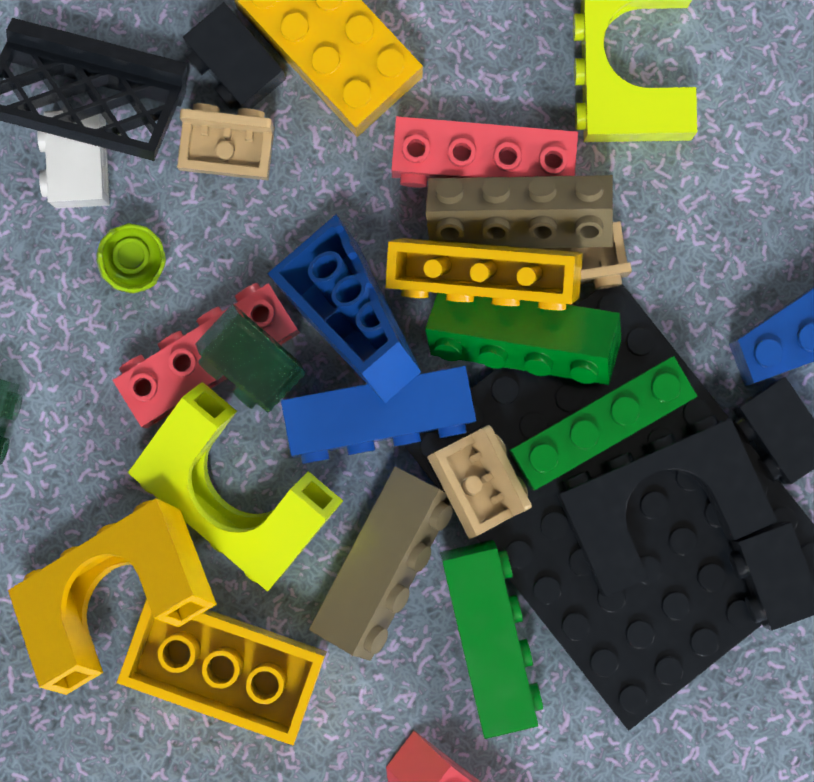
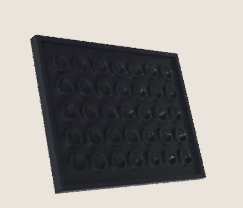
M622 284L612 288L597 289L577 305L579 307L620 313L621 343L609 385L600 383L584 384L574 379L552 375L536 376L528 371L504 367L495 369L470 389L476 421L465 424L467 433L439 438L438 430L420 433L421 442L404 446L435 486L445 492L427 456L487 425H490L495 434L502 439L507 451L506 456L511 466L527 487L528 499L531 502L532 508L511 517L476 536L480 543L494 540L498 552L507 551L513 575L512 578L508 579L629 731L759 628L762 623H755L745 601V597L751 595L745 578H737L730 563L729 553L734 552L731 540L726 538L706 492L690 476L674 470H662L647 476L635 487L627 503L626 525L649 579L609 597L601 595L557 497V493L566 490L563 481L585 471H589L591 478L608 471L606 462L628 452H631L634 459L650 453L647 444L673 433L676 441L692 434L689 425L714 414L718 422L730 419ZM673 356L675 357L698 397L534 491L529 488L509 453L510 449ZM735 426L777 519V522L766 527L779 522L792 523L814 581L813 522L779 480L774 482L758 460L761 457L750 443L746 442Z

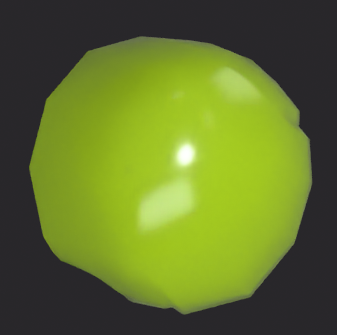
M127 223L110 229L103 237L97 249L96 262L101 278L113 289L132 294L145 291L157 284L165 267L166 255L160 238L148 227Z

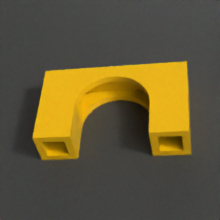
M157 498L142 502L134 508L133 513L117 523L103 526L97 531L96 536L80 546L71 547L63 551L59 559L43 569L31 571L25 575L22 582L8 590L39 688L67 695L103 673L88 629L87 609L95 587L104 576L118 567L124 565H132L134 567L154 619L180 627L217 605L180 509Z

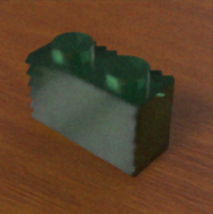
M232 304L195 343L199 355L202 356L198 360L199 365L216 380H219L224 375L236 386L232 389V392L250 409H253L258 404L267 413L272 411L280 399L284 398L286 393L291 391L292 387L306 373L296 357L266 333L263 328L235 304Z

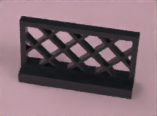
M16 18L11 19L6 29L7 42L0 54V95L13 90L19 101L7 106L0 104V121L155 161L176 107H181L185 98L187 63ZM11 63L34 69L14 76L9 67ZM61 75L79 81L58 87L52 77ZM42 80L49 91L28 98L22 87ZM103 86L122 91V93L102 99L96 88ZM87 92L93 103L73 109L66 99ZM149 98L164 102L165 104L147 111L140 99ZM57 102L64 113L47 117L40 115L36 109ZM130 103L137 114L117 121L111 110ZM101 113L108 125L93 129L85 127L81 120ZM145 125L151 133L149 143L129 138L126 132Z

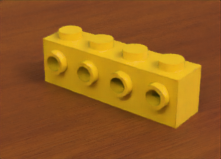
M399 238L388 241L385 288L400 289L401 296L409 298H429V292L445 293L446 300L454 302H474V296L491 297L492 304L500 306H520V300L537 301L538 308L566 310V304H573L579 299L583 253Z

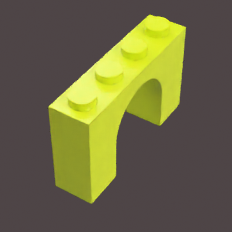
M581 0V13H574L573 40L581 41L582 58L574 59V84L582 85L583 103H575V129L583 130L584 142L691 141L696 135V87L644 88L630 84L615 73L607 60L604 50L605 31L620 15L637 9L688 8L692 0Z
M201 382L180 399L128 471V474L138 481L146 492L180 509L186 524L204 537L216 551L224 554L243 570L250 580L258 583L268 592L333 515L343 500L308 471L287 492L276 508L270 512L262 514L246 513L228 504L212 485L207 461L213 443L234 417L237 410L205 383Z

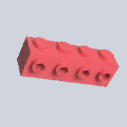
M396 116L391 169L392 178H400V185L424 188L427 187L428 178L575 176L578 132Z
M258 283L246 287L235 295L237 303L223 312L220 307L211 309L196 320L199 327L186 335H183L181 331L169 335L158 343L160 351L146 360L143 355H139L119 368L122 374L112 381L141 427L148 429L170 415L180 399L201 382L212 389L300 334L269 283L263 287H260Z

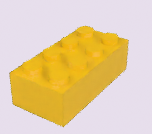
M234 0L237 9L356 137L362 134L423 78V65L362 0Z
M146 599L117 683L278 741L294 745L327 651L209 609L184 625L176 627L154 619Z

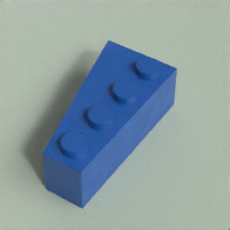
M337 214L267 273L290 303L385 403L421 373L361 248Z
M814 287L729 344L744 386L814 362Z
M466 366L418 374L386 403L368 384L281 400L291 457H301L302 464L330 459L328 451L347 448L348 455L376 450L374 442L393 439L394 447L421 442L420 433L438 430L439 438L467 433L465 424L476 421Z

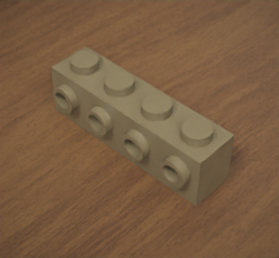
M613 175L428 178L426 219L429 240L521 248L613 247Z
M396 466L394 467L309 628L311 632L352 656L371 661L374 654H377L385 645L388 638L387 629L395 614L400 612L406 605L410 595L409 587L417 572H420L427 565L431 556L430 547L438 532L447 526L452 517L453 508L445 492Z

